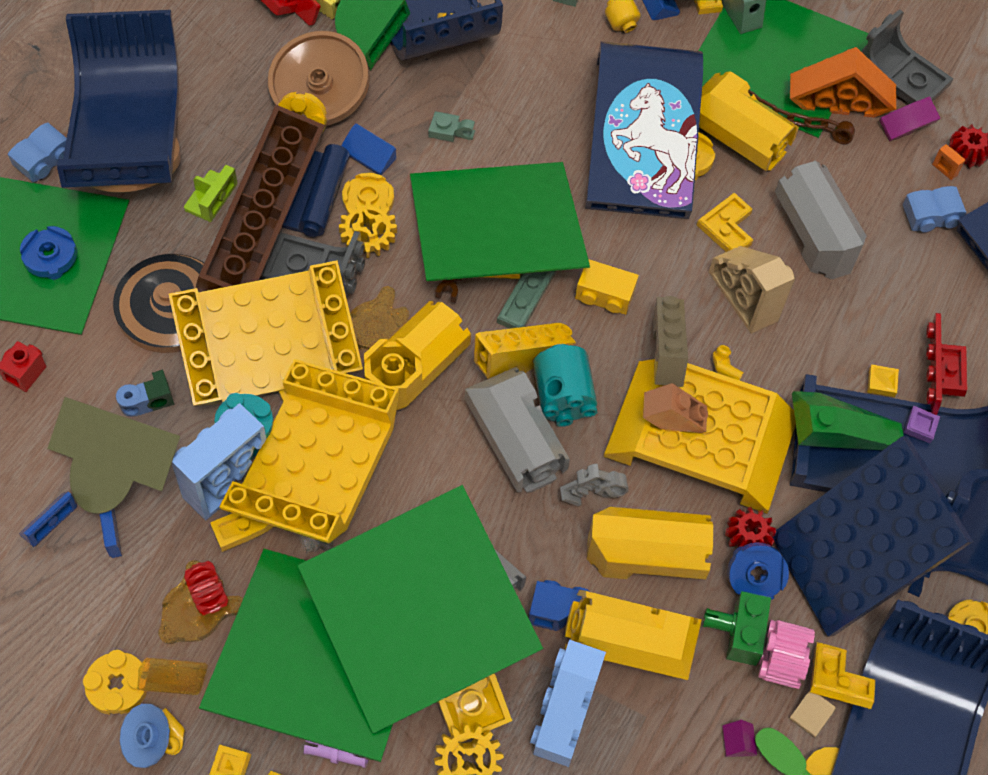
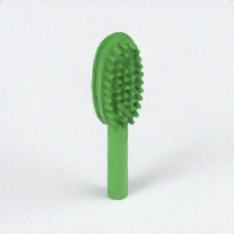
M763 728L757 733L755 741L758 749L765 759L784 775H811L806 770V760L802 753L785 735L773 728Z

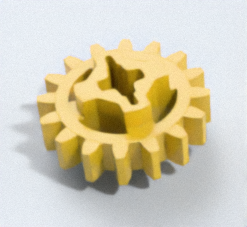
M370 200L366 201L365 206H361L359 202H356L355 210L348 207V216L341 215L342 224L339 225L341 242L346 243V247H348L354 231L361 232V241L365 243L363 252L366 253L367 258L370 257L371 252H375L377 256H380L381 248L388 251L390 249L389 242H395V233H397L395 216L390 215L388 207L381 210L380 202H377L375 206H371Z
M466 722L463 724L462 731H458L455 726H452L453 735L449 737L442 734L444 746L436 745L435 750L441 756L434 758L435 765L443 766L437 771L438 775H493L494 771H502L501 765L496 763V760H501L504 756L502 752L495 751L500 746L498 739L490 741L493 735L490 730L482 734L480 724H476L474 730H470ZM465 738H474L471 742H460V740ZM486 748L489 751L488 765H485L483 762V754L486 752ZM450 751L455 756V762L451 765V769L448 766ZM460 751L469 756L473 754L477 765L469 761L464 763Z

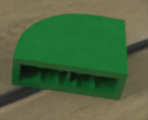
M341 0L335 15L336 31L348 37L359 46L366 58L369 70H371L410 15V10L406 0Z

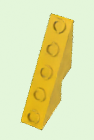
M563 323L478 332L475 334L474 362L487 379L515 367L519 371L527 373L533 369V360L539 353L557 344L573 346L576 342L571 337L572 330Z

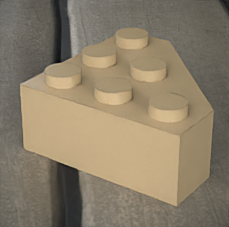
M739 246L714 257L709 269V274L751 334L779 321L795 280L792 269L785 265L780 257Z

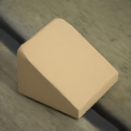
M809 690L789 719L813 737H816L836 707L820 695L810 693Z

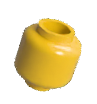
M609 0L605 9V16L615 31L631 32L637 27L636 23L641 17V13L634 0Z

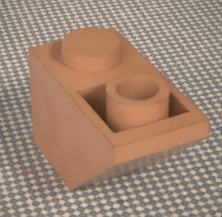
M671 383L644 392L643 418L664 430L706 432L707 406L684 390Z

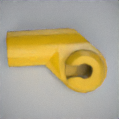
M725 345L718 346L712 356L716 372L741 380L744 372L731 365L729 358L731 354L730 348Z
M164 708L162 711L167 717L170 729L169 743L165 753L176 755L183 747L185 729L167 708Z

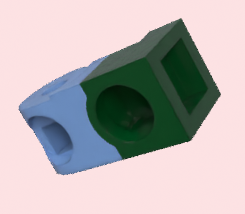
M163 369L152 373L153 380L137 384L136 386L131 384L124 385L118 389L116 400L123 414L133 417L175 405Z

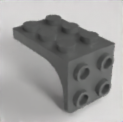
M899 9L893 15L890 13L880 27H874L869 32L866 38L868 43L862 50V53L896 84V95L907 103L911 104L929 96L933 102L951 85L953 78L906 44L900 31V22L904 12Z
M354 231L348 247H334L280 233L262 278L264 280L308 271L311 265L338 260L347 299L349 294H354L357 285L356 275L358 272L362 273L366 258L362 256L365 243L361 241V232Z

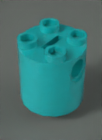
M557 344L539 353L534 358L533 368L539 403L546 419L556 421L559 427H566L571 425L573 420L592 417L597 414L595 388L588 353L585 349L578 346Z

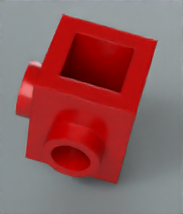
M17 341L2 357L0 362L1 377L4 381L27 392L47 367L42 357L43 353L34 345L29 344L26 346Z

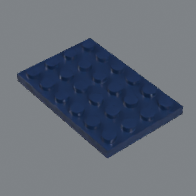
M902 436L779 527L776 530L775 536L772 537L828 637L835 636L973 542L908 436Z

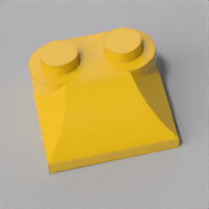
M495 674L437 702L450 736L453 735L452 726H455L458 731H462L463 724L466 722L470 730H474L476 724H480L482 727L481 733L483 734L487 730L495 729L512 721ZM471 738L462 739V740H460V742L466 741V740L471 739Z

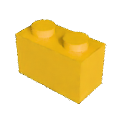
M589 259L590 268H583L577 284L575 299L587 305L606 308L612 313L626 315L636 290L639 275Z

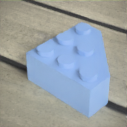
M240 403L233 409L226 410L220 416L219 421L213 426L203 429L198 434L196 440L190 445L180 448L172 460V467L182 498L205 521L220 509L219 506L231 482L235 481V479L242 480L252 463L250 458L254 448L261 449L266 441L264 426Z
M569 640L566 650L560 648L550 686L554 688H547L540 714L544 715L542 726H535L530 743L535 744L533 755L569 767L606 652Z

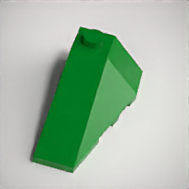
M792 392L798 444L801 446L884 450L897 439L904 436L902 423L822 393Z

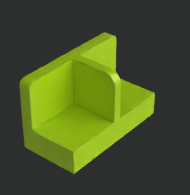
M225 165L220 173L209 170L204 178L196 176L193 179L195 191L184 205L186 212L206 221H213L238 184L235 168Z

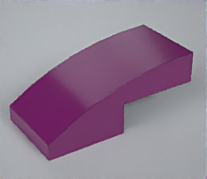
M929 96L881 117L879 121L890 142L910 135L917 129L934 124L941 118Z

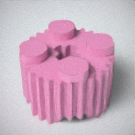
M770 620L766 633L768 638L767 645L764 647L763 655L758 663L760 665L758 678L799 689L801 686L800 680H805L808 672L810 648L807 646L808 643L813 644L814 630L780 620Z

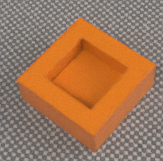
M945 144L939 149L932 165L952 180L959 174L965 159Z

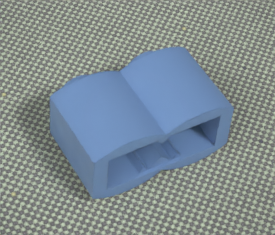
M45 123L36 128L27 139L17 143L9 151L8 156L14 167L32 182H36L45 178L50 173L52 167L57 165L58 159H63L67 138L52 125Z
M954 186L941 187L932 191H915L907 194L903 202V208L912 231L929 232L935 227L954 228L958 225V219L967 213L958 189Z

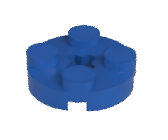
M48 226L46 227L47 230L38 232V229L30 232L21 243L20 253L23 264L30 273L55 280L71 268L76 260L78 251L69 232L60 227ZM51 248H54L53 254L44 255V250L49 251Z
M757 542L735 549L733 557L728 564L727 576L729 583L738 595L743 591L770 597L772 600L775 598L774 595L778 594L780 590L783 591L786 587L789 569L785 559L776 548L766 543ZM756 566H760L762 570L766 571L765 574L760 575L758 580H755L754 576L750 574Z

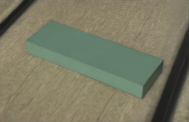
M556 271L523 273L497 317V323L509 329L525 327Z

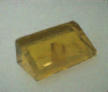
M146 658L139 667L137 688L142 691L198 695L204 682L208 664Z

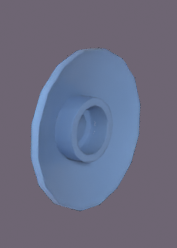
M140 704L132 708L122 724L120 732L121 750L127 762L134 767L148 768L156 764L162 758L168 746L170 732L168 720L162 709L156 705Z

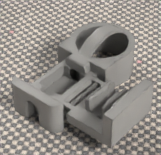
M592 464L586 470L581 469L577 471V480L560 487L562 501L576 506L582 505V495H588V490L592 491L594 488L595 493L606 498H619L629 491L625 474L616 471L608 473L599 470L598 464Z

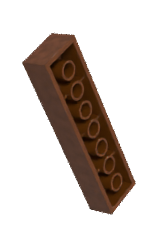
M275 105L198 276L196 284L198 292L259 281L319 144L325 125Z

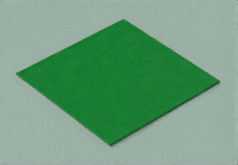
M766 0L762 28L740 34L725 8H723L698 50L703 52L702 87L715 73L723 75L725 72L731 71L748 82L750 91H753L761 99L770 102L779 109L808 117L829 119L832 112H829V108L815 107V111L803 110L790 99V74L855 47L862 52L868 43L866 38L869 33L788 0ZM778 112V114H780L784 118H787V115ZM794 117V121L804 123L805 119ZM812 121L811 124L821 125V122ZM798 126V130L817 138L820 137L823 129Z
M563 162L410 173L426 281L590 268Z
M0 177V320L82 335L130 200ZM48 226L60 227L69 232L78 251L76 260L71 268L55 280L30 273L24 266L20 253L21 243L30 232L38 229V232L47 230L46 227ZM51 248L49 251L44 250V255L53 254L54 248Z
M463 485L297 565L373 734L543 650L542 644Z
M263 549L199 709L381 762L393 724L373 734L297 566L307 560Z

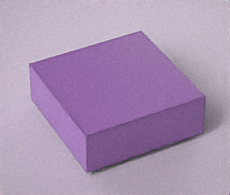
M913 406L903 433L931 443L934 439L940 416Z

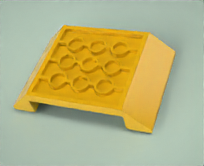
M338 260L311 265L309 270L203 292H198L197 288L168 294L193 406L222 404L232 393L262 396L285 390L282 382L294 359L349 375L363 370Z
M294 359L282 382L287 396L273 422L270 435L261 449H259L243 483L240 484L232 481L219 507L222 510L329 544L349 527L393 431L400 391L395 387Z
M655 359L639 361L604 457L631 466L633 458L637 457L743 494L740 502L741 505L751 506L752 509L758 511L763 509V512L768 514L795 429L794 410L778 393L687 363L684 385L679 388L707 406L706 432L696 433L660 429L643 418L644 392L665 385H656L654 382Z

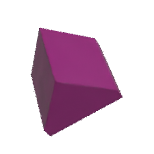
M738 720L722 726L725 757L757 756L754 726L752 723Z

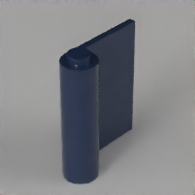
M329 144L325 147L324 153L315 151L283 228L304 233L309 237H317L324 234L350 157V153L346 148L337 144Z

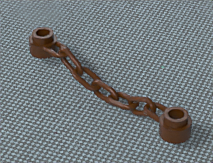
M748 90V93L750 95L754 94L759 102L771 107L777 113L787 115L786 119L797 126L829 131L833 133V139L839 144H849L854 137L855 128L849 121L838 123L830 119L790 113L777 108L770 102L761 99L753 91ZM794 117L805 119L804 123L794 121ZM812 121L821 122V125H814L811 123ZM829 123L835 125V129L829 128Z

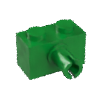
M741 591L735 603L733 614L706 608L702 627L729 632L727 660L753 666L757 665L763 655L771 598Z

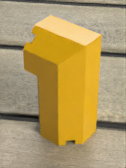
M731 71L725 72L723 75L715 73L702 87L699 127L763 170L772 171L787 153L785 151L787 145L791 146L794 142L799 127L759 102L754 94L750 96L748 93L750 86L747 81Z
M429 301L389 340L379 339L364 353L365 379L398 388L400 392L397 410L407 407L471 345V333L468 328L464 331L459 325L463 322L460 316L443 302H437L434 305V301Z
M608 507L593 514L587 541V560L591 565L594 564L598 568V572L606 578L628 579L633 573L707 579L711 563H706L705 559H708L713 551V522H711V515Z
M584 590L578 591L577 595L582 596L580 602L573 601L570 607L565 637L606 652L605 661L680 679H689L702 619Z

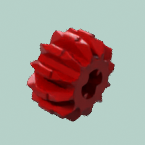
M972 124L968 128L961 126L958 131L952 134L949 147L965 159L964 164H967L970 169L974 165L980 167L988 159V133H983L982 127L975 129Z
M751 506L747 508L746 513L741 509L737 510L734 515L735 517L729 518L727 522L728 528L725 531V536L731 538L728 543L729 547H744L747 544L757 542L772 546L774 543L772 537L776 534V528L770 526L773 522L772 517L763 518V509L756 514Z
M200 562L185 570L184 578L199 613L202 615L213 614L227 606L228 597L212 562Z

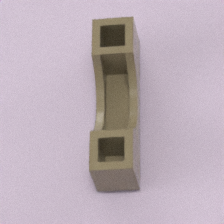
M674 296L656 297L652 322L653 339H656L654 382L656 385L673 383L677 387H683L688 363L684 299H678Z

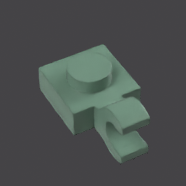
M435 111L428 130L429 137L454 142L455 136L473 140L475 121L465 119L460 122V116Z

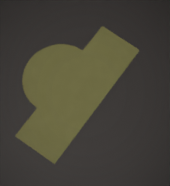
M64 397L47 449L73 458L70 469V486L73 497L84 510L99 514L108 512L119 505L128 494L133 481L162 491L180 436Z

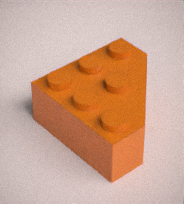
M855 47L791 73L790 99L803 110L815 111V107L829 108V112L833 114L849 115L850 111L864 112V117L875 118L896 110V84Z

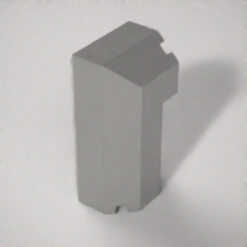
M813 161L796 166L791 170L793 175L789 179L784 176L779 180L775 193L804 244L801 254L811 272L818 274L820 271L825 273V277L829 279L851 274L867 237L825 165L822 164L821 167L819 162Z
M515 367L466 388L465 401L515 490L522 492V488H524L526 492H533L557 479L555 473L559 469L563 474L569 467L570 458L544 416L541 406H534L533 400L538 397L527 375Z

